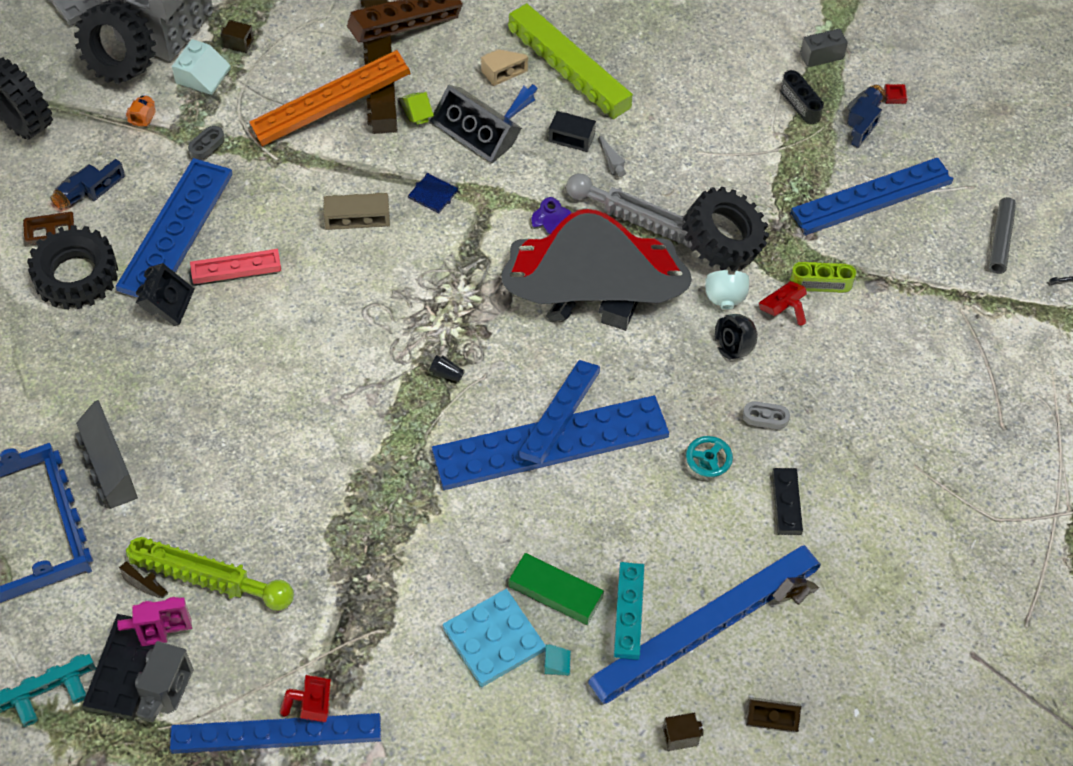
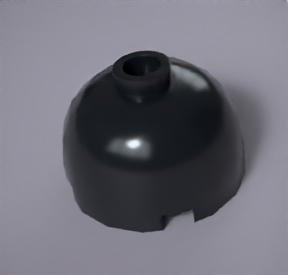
M741 314L724 315L725 317L720 318L715 326V341L719 340L721 347H717L719 352L729 360L747 356L755 349L758 334L753 321Z

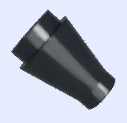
M436 355L429 369L430 372L434 373L433 376L457 382L461 381L465 372L464 369L457 366L444 355L442 357Z

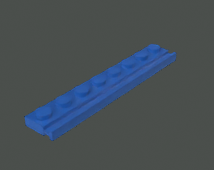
M937 157L793 207L791 215L800 229L804 230V235L806 236L952 184L954 178L949 176L948 170Z

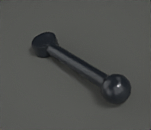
M1073 276L1053 277L1049 281L1051 285H1055L1059 282L1073 281Z

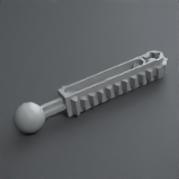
M577 173L568 179L566 189L572 198L582 200L590 197L604 203V211L608 212L609 216L613 214L615 217L623 218V220L637 224L639 227H644L646 230H651L663 237L670 238V240L677 241L679 244H684L686 247L690 248L692 246L691 241H686L684 238L688 233L682 230V226L685 223L683 221L684 216L677 215L644 199L637 198V196L622 191V188L616 189L612 187L609 192L593 186L590 177L585 174Z

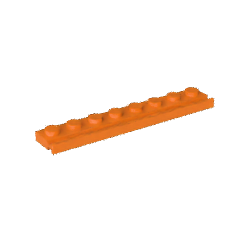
M395 50L253 119L249 123L261 145L264 146L411 74L398 50Z

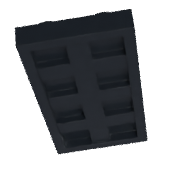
M116 615L82 705L86 711L134 721L141 701L135 686L136 678L140 672H143L146 666L148 651L153 649L155 644L142 646L134 628L119 631L118 620L133 618L132 616Z

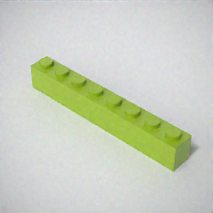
M528 3L509 13L508 27L510 31L520 37L538 56L544 58L551 67H554L561 73L563 78L569 80L577 90L581 91L591 102H594L601 108L604 114L609 115L614 120L632 108L633 94Z

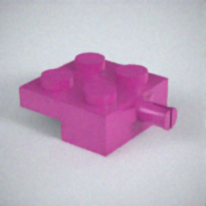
M170 597L164 601H144L138 605H132L133 618L118 620L119 631L134 628L142 646L154 645L156 641L167 643V633L192 629V620L184 597Z

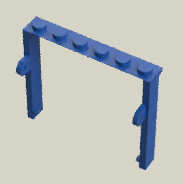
M47 443L22 453L13 448L2 451L0 453V477L45 461L74 559L52 566L51 562L47 560L35 563L32 566L34 574L0 586V603L84 571L90 573L92 572L90 562L94 561L89 547L85 549L84 546L87 537L83 527L79 528L77 523L81 521L77 508H73L71 504L75 502V498L71 488L67 489L65 483H68L69 479L65 469L60 468L59 464L63 463L59 450L54 451L52 445Z

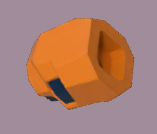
M147 95L140 96L134 100L126 112L128 122L137 126H148L156 113L155 102Z

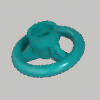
M702 436L689 444L686 451V460L689 467L695 473L704 477H717L729 470L733 462V454L729 445L722 439L714 436ZM703 443L715 444L711 449L705 451L695 450L697 446ZM723 449L726 454V461L719 468L717 453ZM693 458H697L699 460V466L695 463Z

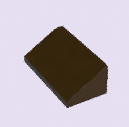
M749 697L747 725L799 732L802 706L798 703Z

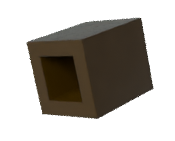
M229 20L226 27H223L221 30L224 48L247 53L254 41L252 25Z
M695 712L664 717L662 728L668 751L699 746L700 738L704 736L702 722L696 719Z

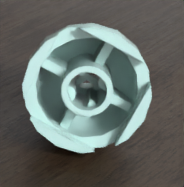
M728 270L715 271L708 274L707 279L705 278V288L709 300L721 306L722 309H733L734 306L743 302L748 295L749 276L740 271H735V275L728 274Z

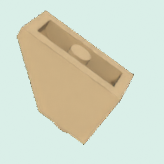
M498 49L481 57V72L493 86L528 71V56L526 54Z

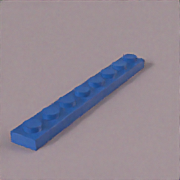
M380 713L328 716L326 722L303 718L171 725L170 751L172 754L381 742Z

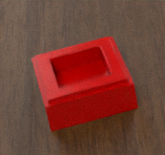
M885 84L886 104L907 103L905 84Z

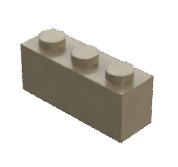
M388 193L323 196L326 230L390 226Z

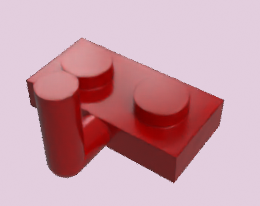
M789 281L758 303L761 311L773 316L782 313L789 306L793 307L798 325L806 324L803 305L799 301V299L807 295L805 286Z
M305 675L303 691L296 689H287L285 691L280 714L282 716H289L293 701L298 700L302 701L300 718L326 722L329 710L331 679Z

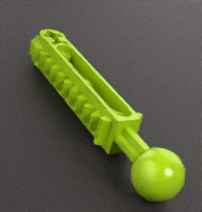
M137 537L131 540L128 548H126V554L131 565L134 564L138 568L144 567L147 571L153 570L157 574L163 573L166 577L169 575L174 577V579L179 578L183 582H191L192 585L198 584L201 585V588H210L211 591L217 590L220 594L226 593L230 599L234 596L241 598L244 592L263 598L266 606L276 611L287 609L293 602L294 591L290 583L276 579L266 584L247 578V570L243 569L242 564L234 567L232 563L228 565L224 561L218 562L214 558L209 559L205 555L202 557L197 555V553H189L188 550L183 551L179 547H170L169 544L164 545L160 541L154 542L152 539Z

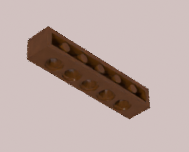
M461 0L390 1L352 11L347 28L357 42L362 43L458 18L463 3Z

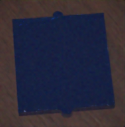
M427 173L420 182L416 183V187L410 192L408 198L439 214L447 204L451 203V199L458 192V188Z

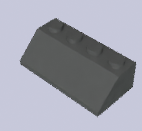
M99 400L94 401L76 422L79 432L75 433L79 445H85L87 449L82 452L87 465L93 464L94 469H91L90 472L94 482H100L101 488L97 489L102 502L107 501L110 509L138 499L101 404Z

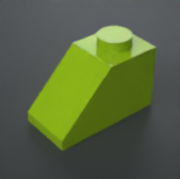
M415 92L398 98L410 122H416L418 125L428 122V118L434 116L427 92Z

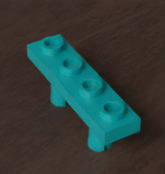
M620 562L614 658L639 660L645 564Z
M90 654L77 655L70 659V663L61 667L60 665L50 667L45 671V674L39 677H28L21 681V685L0 690V713L15 707L23 726H30L38 721L30 700L65 684L73 704L84 701L86 692L80 677L96 670Z

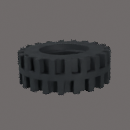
M108 0L87 9V12L79 16L82 20L76 22L75 25L79 28V31L74 33V37L79 39V43L75 44L76 49H81L82 55L79 57L81 61L84 59L87 61L88 65L86 68L89 71L94 69L97 78L104 76L105 82L109 83L114 80L115 84L123 81L126 82L144 73L146 68L152 65L153 62L150 59L155 57L156 54L152 50V47L156 45V40H151L150 34L154 32L152 28H147V18L141 19L139 16L141 11L139 9L131 10V4L128 2L121 4V0H114L112 2ZM103 25L115 28L123 38L126 53L122 61L113 59L104 49L100 38V31Z
M1 57L0 120L4 121L10 130L13 129L17 136L21 135L23 139L27 138L30 140L52 124L53 118L50 116L52 111L47 107L49 106L48 102L43 99L42 92L38 91L33 80L30 81L24 71L22 72L17 64H12L9 59L5 60L4 57Z
M712 187L708 192L706 190L703 191L686 211L687 213L683 217L685 223L682 226V230L688 233L684 238L686 241H691L692 246L690 249L692 252L697 250L701 254L698 257L700 260L705 258L710 261L709 266L719 265L721 271L726 270L728 267H730L731 272H735L739 267L742 270L766 246L769 233L765 232L768 224L767 222H762L763 213H758L755 210L757 205L754 202L752 204L747 202V196L744 194L740 197L736 195L737 191L734 189L726 192L725 187H720L718 191H716L715 187ZM716 213L725 216L732 221L741 231L743 240H734L722 234L715 226L712 214Z
M71 225V230L65 231L63 227L58 228L59 232L54 235L51 232L46 233L47 239L44 241L39 239L36 242L38 248H31L30 254L32 258L27 260L30 277L37 294L41 295L44 302L50 300L51 305L56 308L59 304H62L66 310H69L70 305H76L77 309H82V304L87 302L92 306L95 304L94 299L97 297L103 300L106 297V289L113 290L112 281H117L118 275L116 271H119L112 245L109 244L108 238L106 236L101 237L98 230L91 233L88 226L78 230L76 225ZM86 258L95 264L90 275L82 280L62 282L54 277V272L58 266L69 259Z

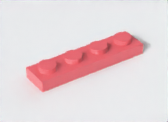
M278 249L190 262L193 284L282 271Z

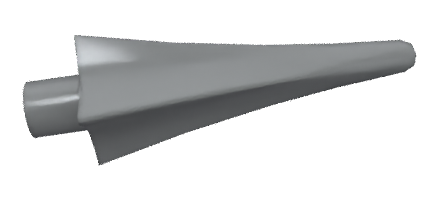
M599 136V141L606 154L611 174L617 173L619 177H623L626 174L624 169L626 161L613 150L603 136Z

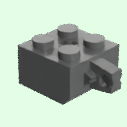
M156 641L154 648L148 651L146 666L143 672L138 674L135 682L141 697L137 712L139 719L153 723L160 712L169 714L177 710L194 670L185 648Z

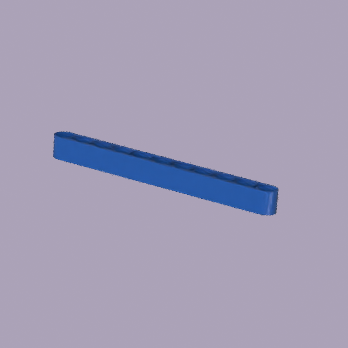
M805 545L800 546L640 646L639 660L620 658L594 674L589 679L588 684L603 704L611 702L773 600L774 597L772 595L787 578L806 579L820 568L821 563Z

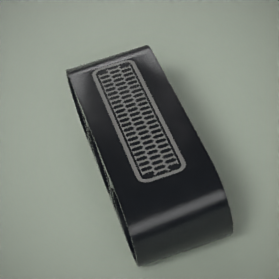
M795 70L786 71L783 74L781 84L782 95L806 123L812 125L819 123L824 107L823 101L799 72Z

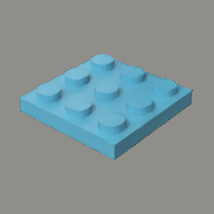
M507 588L443 623L444 631L481 688L546 650V645Z

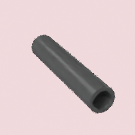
M1009 197L1002 198L998 205L989 270L996 274L1006 272L1016 210V201Z

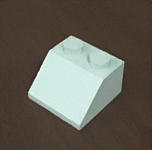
M191 39L172 65L176 84L209 95L214 93L231 68L230 64L209 44Z

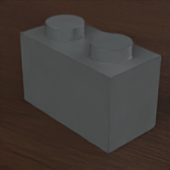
M840 28L804 36L800 55L807 68L843 60L848 41Z

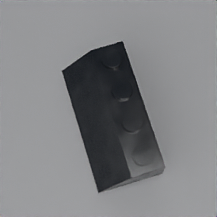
M452 85L447 86L433 113L434 116L430 119L431 123L491 163H494L513 146L522 127L461 87Z

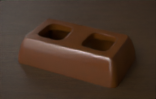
M73 212L25 218L23 220L25 241L30 245L37 244L36 242L39 239L43 241L47 239L46 235L34 237L35 230L46 229V233L51 232L53 235L56 234L57 227L68 226V230H71V225H74Z

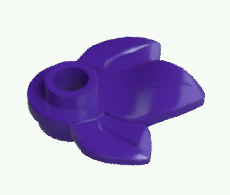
M547 197L542 200L540 208L532 214V226H544L550 235L571 212L569 209L562 207L556 198ZM547 205H553L555 208L549 209Z

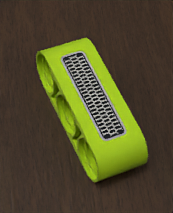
M798 262L793 266L790 281L805 286L806 291L846 293L853 287L856 269L849 264Z

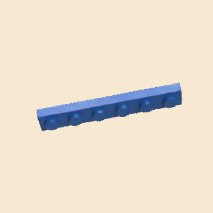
M578 360L519 451L520 458L540 465L543 463L599 375L600 366Z

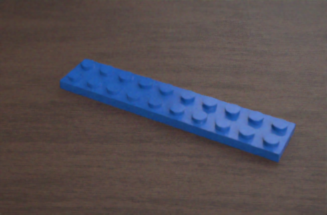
M653 395L573 414L541 465L520 458L519 453L538 422L432 446V453L444 491L669 438V430L656 396Z

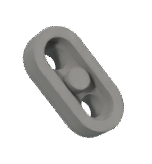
M752 401L745 405L743 419L752 426L783 429L788 425L790 412L782 405Z

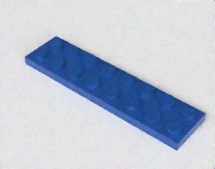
M192 159L116 284L118 292L138 297L136 291L145 283L144 273L150 266L164 263L176 273L233 175L232 169L199 159Z

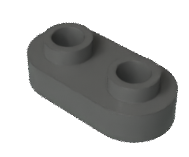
M209 126L189 143L190 156L199 160L207 158L224 142L223 129L218 126Z

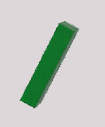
M524 553L509 578V588L587 626L604 595V590L527 553Z

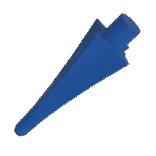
M532 84L529 88H526L523 85L517 98L504 116L510 119L527 105L534 102V93L538 90L537 87Z

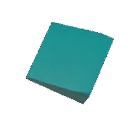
M546 644L545 674L570 675L571 650Z

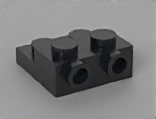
M164 263L150 266L144 273L145 283L136 291L138 296L136 303L151 315L159 314L173 326L180 325L195 288Z

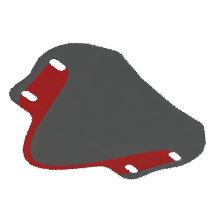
M583 209L571 213L546 238L519 239L514 241L510 248V259L502 270V282L508 291L518 297L538 304L600 300L662 303L688 290L692 280L689 269L678 258L671 241L664 238L636 237L609 215L593 209ZM664 245L666 246V249L655 250L652 249L651 246ZM533 246L534 250H520L519 247ZM681 271L682 275L670 276L667 272ZM522 272L525 273V276L511 277L510 273Z

